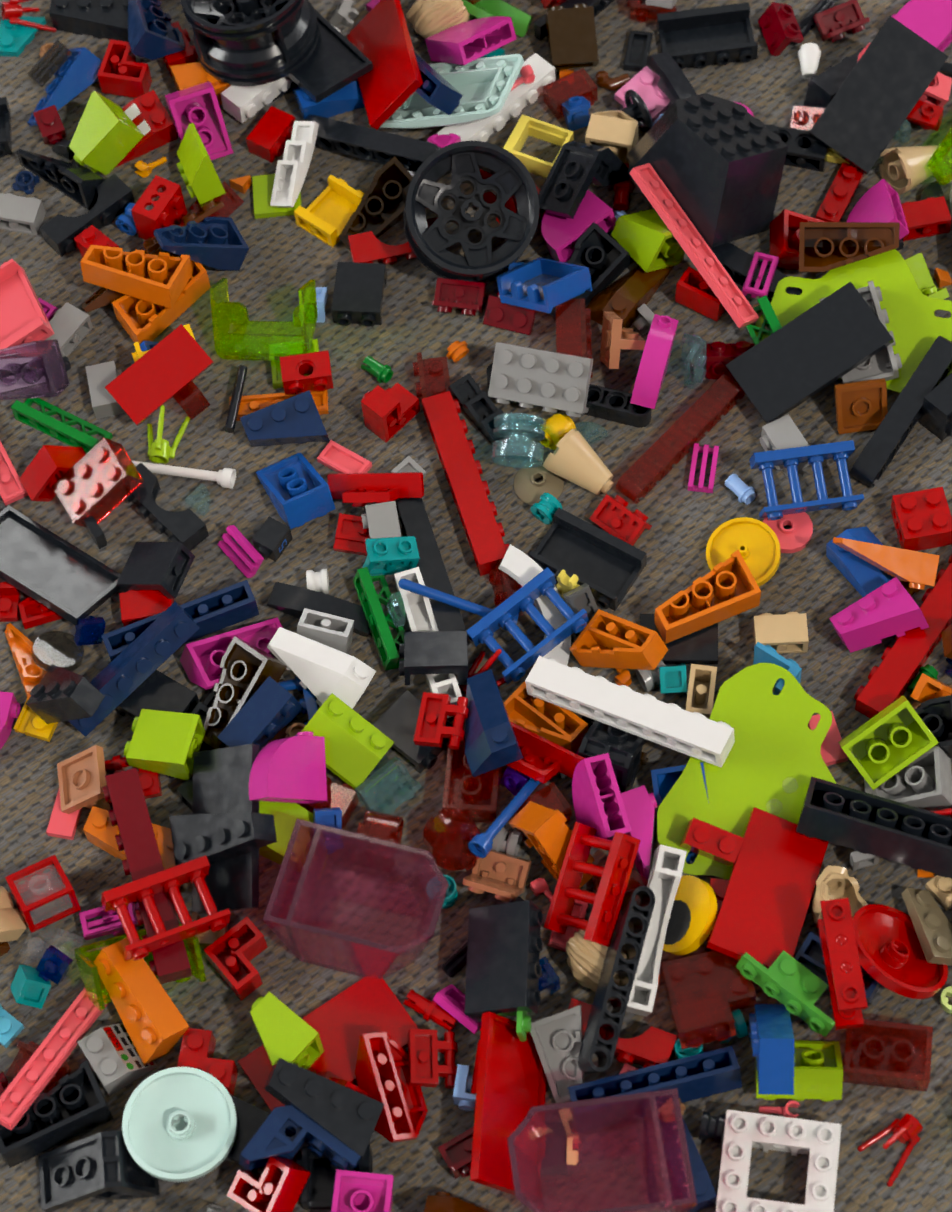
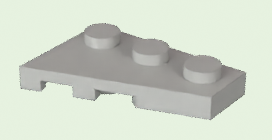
M581 1005L531 1023V1035L556 1105L570 1100L568 1087L584 1083V1072L578 1065V1056L582 1045Z

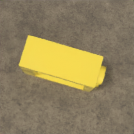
M522 114L503 148L518 158L530 173L547 178L555 160L553 163L521 153L520 151L528 136L547 141L562 148L563 144L574 141V132Z

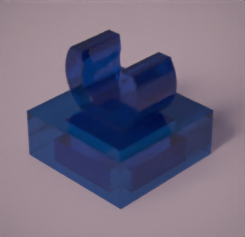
M89 616L87 619H78L77 626L75 625L76 633L74 638L77 646L102 644L103 639L101 635H104L106 626L103 617L95 618Z
M51 945L46 949L36 967V970L40 972L38 976L46 982L51 980L58 985L64 979L74 960Z

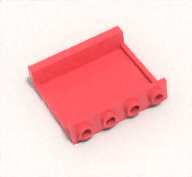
M13 259L0 266V354L36 346L55 334L24 269Z

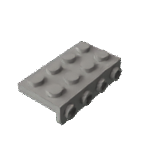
M872 280L868 282V286L859 288L857 291L886 328L889 319L886 309H881L879 302L883 301L879 286H874ZM889 331V334L894 342L842 376L843 384L882 378L885 381L899 378L898 369L902 368L899 353L894 354L892 346L896 344L892 331Z
M496 342L488 396L496 398L495 402L510 404V401L519 402L520 407L533 408L534 405L543 406L542 411L557 413V409L566 411L568 416L581 417V414L588 413L589 407H586L594 359Z

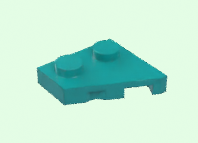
M22 16V18H18L46 25L45 17ZM2 19L0 24V56L18 57L24 51L25 46L35 38L34 34L39 29L20 24H10L9 20Z

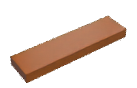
M328 390L322 392L311 391L319 415L329 414ZM273 393L242 396L237 421H241L240 417L296 395Z

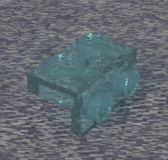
M684 333L682 336V362L685 363L684 386L694 389L697 382L702 383L706 375L707 341L698 335H690L688 333Z
M394 757L355 790L372 815L384 819L392 815L396 808L404 801L413 798L416 791L422 786L418 781L412 779L402 761Z

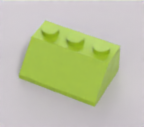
M194 123L189 124L177 151L180 162L176 163L191 198L196 197L201 205L226 192Z
M333 693L301 731H311L313 736L324 737L326 768L356 791L394 744V741Z
M904 695L839 741L843 751L873 790L939 743Z
M794 1040V1095L759 1094L755 1057L756 1098H763L765 1100L792 1099L795 1101L820 1099L826 1102L842 1100L843 1065L839 1041Z

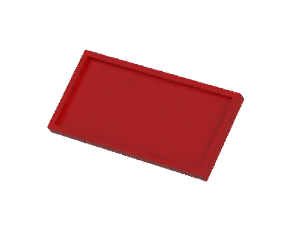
M380 0L347 35V39L373 63V70L358 78L369 124L375 129H378L423 84L400 0Z
M754 807L750 814L743 835L744 841L733 866L707 948L740 960L744 953H748L767 969L770 968L783 950L793 957L829 842L796 832L797 824Z
M377 969L302 1018L319 1033L324 1052L308 1070L327 1079L331 1076L347 1080L353 1084L357 1081L355 1067L359 1039L362 1034L386 1031L391 1036V1039L399 1044L402 1049L408 1046L409 1029L419 1028ZM261 1045L240 1059L238 1064L272 1112L275 1107L285 1105L264 1089L273 1066L264 1046Z
M493 1012L482 1013L470 1181L527 1200H538L540 1195L547 1077L531 1032H527L526 1041L520 1042L516 1032V1021Z

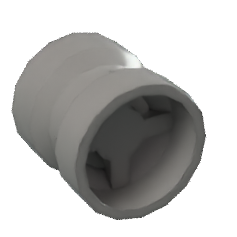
M662 660L654 670H635L638 681L646 693L654 690L655 684H660L659 666H665Z
M503 827L493 839L492 850L517 856L523 833L515 830L509 832Z

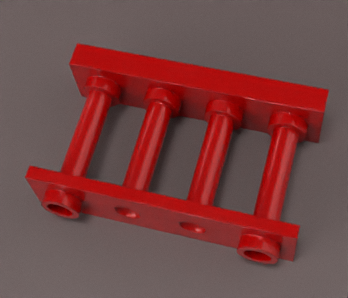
M575 822L543 928L561 934L566 933L568 926L585 931L583 939L609 947L641 840L616 831L613 840L596 837L597 829ZM591 847L609 851L605 867L587 863ZM583 873L601 878L597 894L579 889ZM575 900L593 904L589 920L571 916Z
M206 855L102 892L101 903L104 911L113 910L117 912L130 945L124 946L123 957L125 961L132 958L135 961L148 956L149 952L209 930L216 932L227 926L231 912L229 908L218 912L205 882L210 868ZM187 882L195 884L208 916L192 921L180 893V885ZM162 891L169 893L182 926L168 931L153 900L154 894ZM138 900L143 902L156 935L140 940L127 909L129 903Z
M849 898L820 901L823 919H818L817 925L827 984L829 985L828 990L833 1020L835 1021V1030L863 1027L862 1009H866L868 1006Z

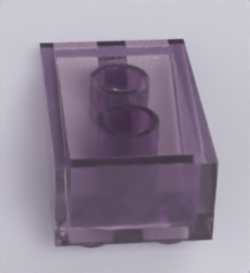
M57 339L33 341L0 349V400L58 397L70 385Z

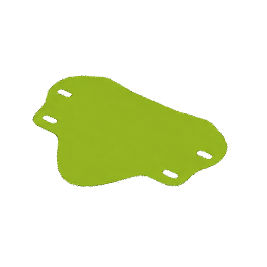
M896 249L832 269L818 279L789 276L779 281L771 301V306L783 327L818 304L821 298L830 296L850 281L856 289L868 286V282L873 280L874 286H879L883 301L879 302L880 307L887 311L889 323L886 324L887 331H892L896 345L892 346L894 354L899 353L902 368L898 369L899 378L886 381V387L889 390L902 392L939 336L952 341V301L927 297L922 294L909 266ZM786 288H800L802 289V294H788L786 293ZM936 310L949 311L951 317H937L934 315V312ZM762 315L755 324V326L760 328L764 321ZM762 334L760 342L767 338L769 335Z
M758 663L748 666L726 680L719 689L709 719L716 722H725L734 728L735 743L722 768L690 757L681 776L659 805L657 811L659 845L687 851V858L690 850L680 847L688 823L692 818L699 819L743 837L754 807L798 825L811 776L836 783L820 753L821 744L832 724L831 711L823 703L806 693L792 673L772 663ZM782 678L785 684L780 694L774 695L772 689L776 681ZM819 713L821 717L816 728L810 730L808 723L812 715ZM700 762H703L704 764L707 793ZM698 854L693 864H688L685 858L683 873L689 875H713L729 880L734 865L729 867Z

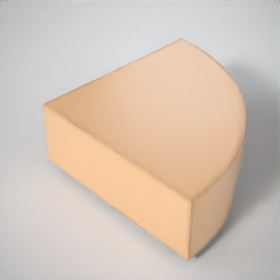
M568 1130L567 1165H577L579 1161L578 1151L573 1150L579 1149L578 1130Z

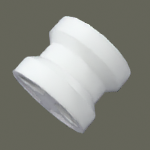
M321 569L320 572L307 570V589L329 594L328 570Z

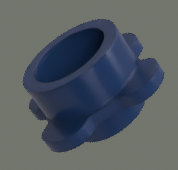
M21 171L16 175V182L13 183L12 187L15 191L20 190L30 195L34 192V187L40 182V179L30 171Z

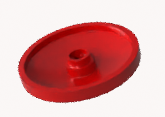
M869 904L861 907L852 916L860 965L877 982L899 995L912 999L930 998L944 986L948 978V965L927 962L909 915L890 906Z

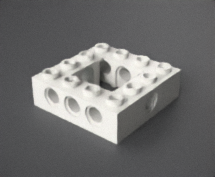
M727 1110L716 1212H834L841 1124ZM752 1147L763 1149V1152L776 1150L791 1152L793 1156H797V1153L809 1155L804 1205L747 1197Z

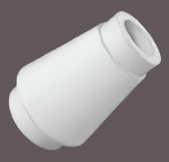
M805 43L801 45L798 56L802 78L811 79L817 73L821 51L817 44Z

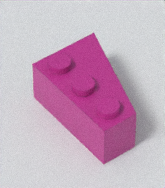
M897 577L829 618L839 638L850 653L882 643L881 639L897 635V637L906 635L905 631L920 627L921 630L929 628L920 607Z

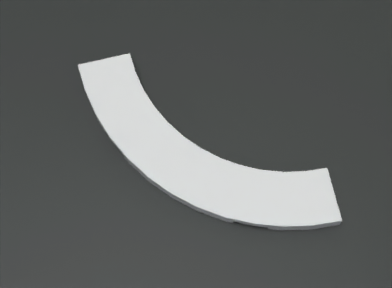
M511 544L498 568L515 579L522 587L543 571L532 558ZM555 586V591L560 595L558 589ZM541 595L534 601L536 608L555 630L568 621L546 595ZM571 635L543 657L556 659L561 664L567 666L570 655Z

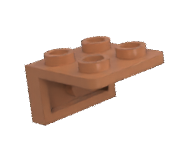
M491 850L485 858L476 856L472 873L463 878L462 884L468 886V890L471 892L483 894L486 891L493 893L495 899L509 902L510 899H515L524 892L532 861Z

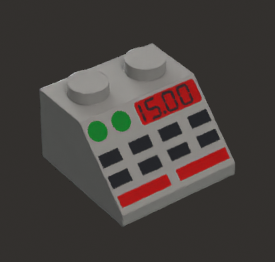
M123 1023L100 1027L77 1042L109 1096L158 1067L155 1061L143 1065Z

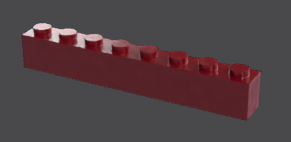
M137 768L105 776L107 785L102 786L105 801H111L113 810L108 811L112 827L118 825L120 834L115 835L118 850L125 851L126 859L121 860L125 876L131 875L132 881L163 871V863ZM162 891L154 894L153 900L166 930L179 927L176 911L169 893ZM138 900L140 909L135 910L138 925L145 926L146 935H142L143 940L156 935L143 902ZM183 940L151 952L153 960L148 961L154 975L158 976L160 984L192 976Z

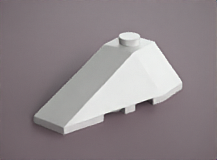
M282 627L278 628L267 645L272 654L287 666L286 669L292 670L301 680L299 684L304 689L308 688L317 698L316 703L320 707L333 693L353 709L376 673L374 669L354 656Z

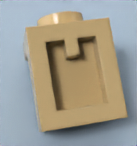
M937 875L927 882L925 887L948 911L952 908V878Z

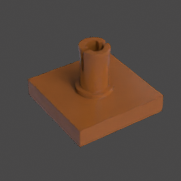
M885 379L834 385L838 434L876 430L888 413Z

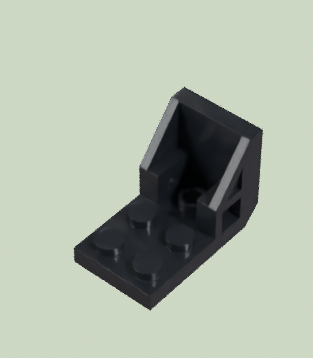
M577 141L565 143L538 194L539 212L573 219L591 182L594 185L604 187L628 181L630 178L627 175L629 168L608 147Z
M595 720L583 737L578 755L589 758L608 753L621 794L632 790L641 762L642 747L647 740Z
M121 1131L99 1132L38 1155L41 1210L45 1212H52L90 1197L103 1200L149 1198L160 1195L158 1178L148 1174L136 1164L126 1147L123 1132Z

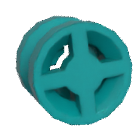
M545 492L540 496V501L534 503L530 510L538 520L548 525L553 521V516L557 509H562L563 507L553 495Z

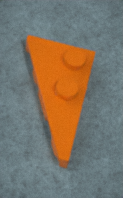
M9 623L6 625L4 633L29 700L31 690L41 682L52 664L61 666Z

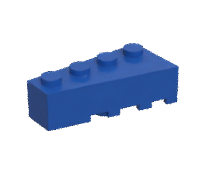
M755 1004L754 1013H749V1030L752 1052L757 1062L759 1094L794 1095V1034L790 1012L787 1011L783 1004Z

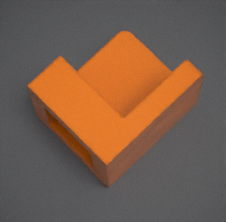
M922 673L910 697L923 703L929 699L952 695V687Z

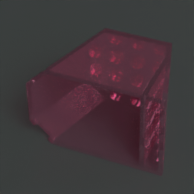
M297 819L263 921L300 961L360 977L366 976L381 980L412 964L432 939L449 883L435 863L430 851Z
M677 1088L533 1106L517 1129L507 1139L515 1198L530 1212H688L697 1205ZM568 1137H573V1150L578 1151L577 1165L567 1164Z

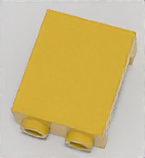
M330 175L327 178L328 187L306 209L299 206L294 211L296 225L333 248L340 240V234L351 215L359 206L364 193L361 190H355L350 187L343 179Z

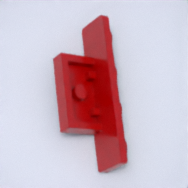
M422 472L329 474L327 476L332 498L342 499L343 503H352V507H363L370 502H375V504L390 502L398 498L424 497Z
M511 722L523 759L509 763L507 766L543 784L558 772L573 778L576 765L585 759L584 757Z

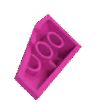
M277 617L186 644L180 662L190 682L206 690L214 688L215 683H219L222 668H220L221 659L234 636L270 654L271 651L267 648V645L282 625Z

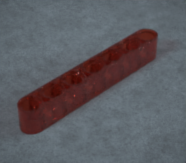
M727 373L723 374L620 477L615 487L616 490L633 503L638 504L640 502L639 499L641 497L644 498L657 485L656 481H661L673 469L672 465H677L690 452L688 449L690 447L693 449L694 443L698 444L705 436L704 433L706 431L709 432L721 420L720 417L722 415L725 416L738 403L736 401L744 397L745 393L735 379Z

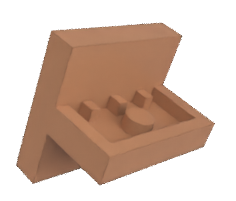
M603 311L600 361L609 369H619L620 349L644 350L646 340L639 333L634 332V329L622 328L623 319L611 311Z
M94 745L57 764L61 812L70 814L83 807L92 809L93 806L110 810V804L105 801L102 786L107 785L103 747Z

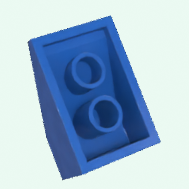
M301 452L256 472L277 512L290 529L300 527L306 522L325 516L328 512L336 509L329 485Z

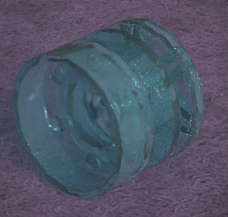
M505 413L495 416L494 426L496 428L493 429V436L502 440L492 443L491 461L495 464L512 468L542 466L545 448L544 445L537 442L545 439V432L543 430L546 429V420L542 417L523 413Z

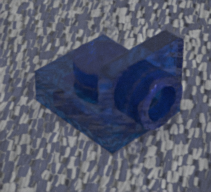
M546 956L541 958L539 963L542 968V975L539 978V991L541 992L547 988L550 994H553L561 989L560 978Z

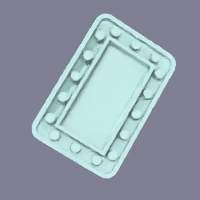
M511 54L478 58L466 65L450 63L429 64L463 95L458 107L453 110L451 115H448L429 104L415 91L380 128L420 129L459 125L481 121L497 114L503 108L524 64L522 55Z

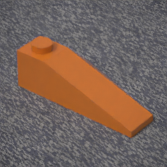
M833 538L834 544L894 578L897 577L900 581L909 582V588L924 590L925 585L935 586L940 555L845 538Z

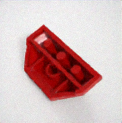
M386 1031L362 1034L359 1039L355 1067L356 1080L359 1088L368 1093V1097L384 1103L374 1130L391 1143L416 1139L428 1110L421 1087L408 1086V1054L399 1044L391 1039V1036Z

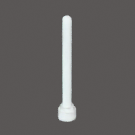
M122 459L119 462L121 469L132 470L139 463H142L155 474L215 481L223 488L233 489L236 480V470L231 468H224L216 472Z

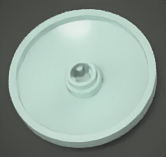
M191 1067L168 1068L149 1076L131 1094L122 1119L123 1137L133 1160L148 1174L171 1182L191 1181L210 1173L227 1157L236 1137L237 1114L229 1092L215 1077L205 1071Z

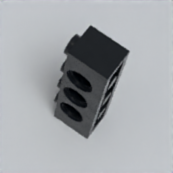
M764 124L767 129L779 135L781 140L788 145L784 165L824 172L829 148L808 134L809 132Z

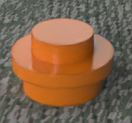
M459 340L453 342L447 348L449 352L446 357L449 360L452 359L454 363L458 362L470 351L467 348V342H459Z

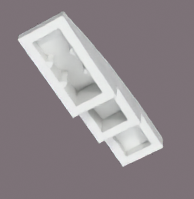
M294 121L291 140H286L283 160H278L270 206L293 208L302 189L314 151L319 124L315 121Z

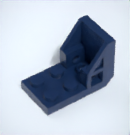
M288 1105L274 1108L240 1154L239 1165L247 1171L266 1167L269 1158L272 1156L292 1160L305 1142L308 1144L307 1149L319 1158L323 1155L332 1161L330 1166L334 1170L355 1171L361 1156L295 1107ZM290 1133L293 1137H288L286 1134Z

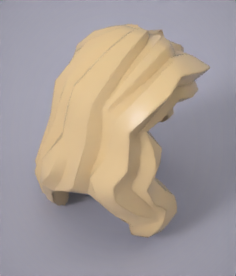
M417 0L407 12L406 18L412 24L415 32L426 39L449 27L467 22L470 15L462 0Z
M828 865L816 880L812 902V916L816 925L818 919H823L820 901L849 898L852 916L861 907L867 905V902L858 892L859 884L857 879L849 876L846 868Z
M579 930L566 943V952L569 956L567 963L574 980L580 985L596 992L608 947L583 939L585 931ZM621 950L622 956L626 959L627 956ZM615 973L614 982L619 986L620 979Z

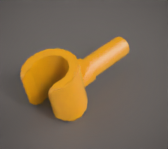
M164 156L149 164L139 160L135 164V168L138 169L135 173L146 178L151 174L152 169L167 162V158Z

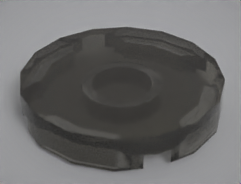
M50 631L41 634L35 639L32 646L34 662L45 671H48L52 664L69 671H74L83 661V644L78 638L66 632Z

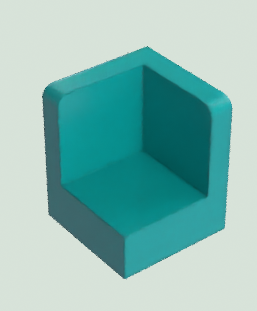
M685 664L659 666L661 693L687 692Z
M20 964L10 989L16 1003L42 1009L52 984L45 970Z

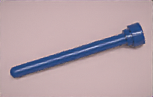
M401 579L398 582L401 589L485 617L493 610L407 579ZM519 613L516 616H514L513 621L516 624L518 621Z
M530 778L485 833L476 834L468 843V847L475 856L485 858L492 850L495 836L541 782Z

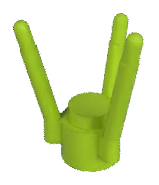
M161 405L157 438L153 440L152 424L149 423L147 425V456L154 463L166 464L169 462V458L174 459L175 451L188 426L190 417L187 416L170 447L169 442L162 439L165 406Z

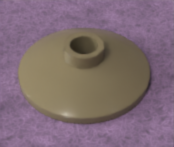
M544 462L530 463L521 468L515 476V493L526 504L533 505L538 503L540 496L545 492L558 499L563 491V478L543 467ZM536 478L543 479L541 482L534 481Z

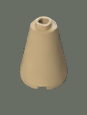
M939 145L890 147L885 149L880 157H883V163L879 164L881 179L884 178L898 195H901L945 168L948 155Z
M575 428L565 434L557 443L554 453L550 452L543 464V467L548 471L596 495H599L601 492L606 494L614 484L611 481L613 474L582 434Z

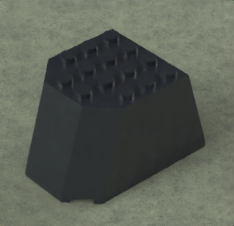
M704 93L676 100L627 154L626 161L629 162L627 175L633 180L629 172L634 167L650 163L708 246L712 248L770 229L788 145L781 140L779 135L767 129L761 120L754 118L748 113L744 106Z

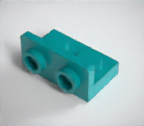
M414 536L367 539L365 542L367 557L362 568L367 567L370 576L394 575L416 568L420 559L416 538Z

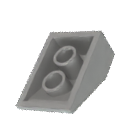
M935 746L874 790L864 779L865 792L927 811L952 808L950 758L939 746Z

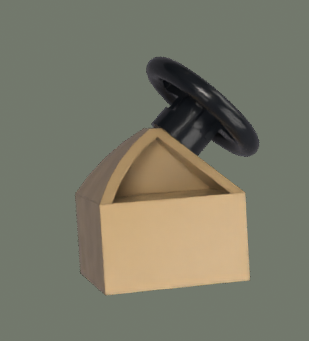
M634 90L626 91L624 97L626 108L621 111L611 110L592 113L585 135V143L608 147L623 163L628 164L629 162L626 161L627 154L638 143V128L647 133L653 126L652 117L645 102Z

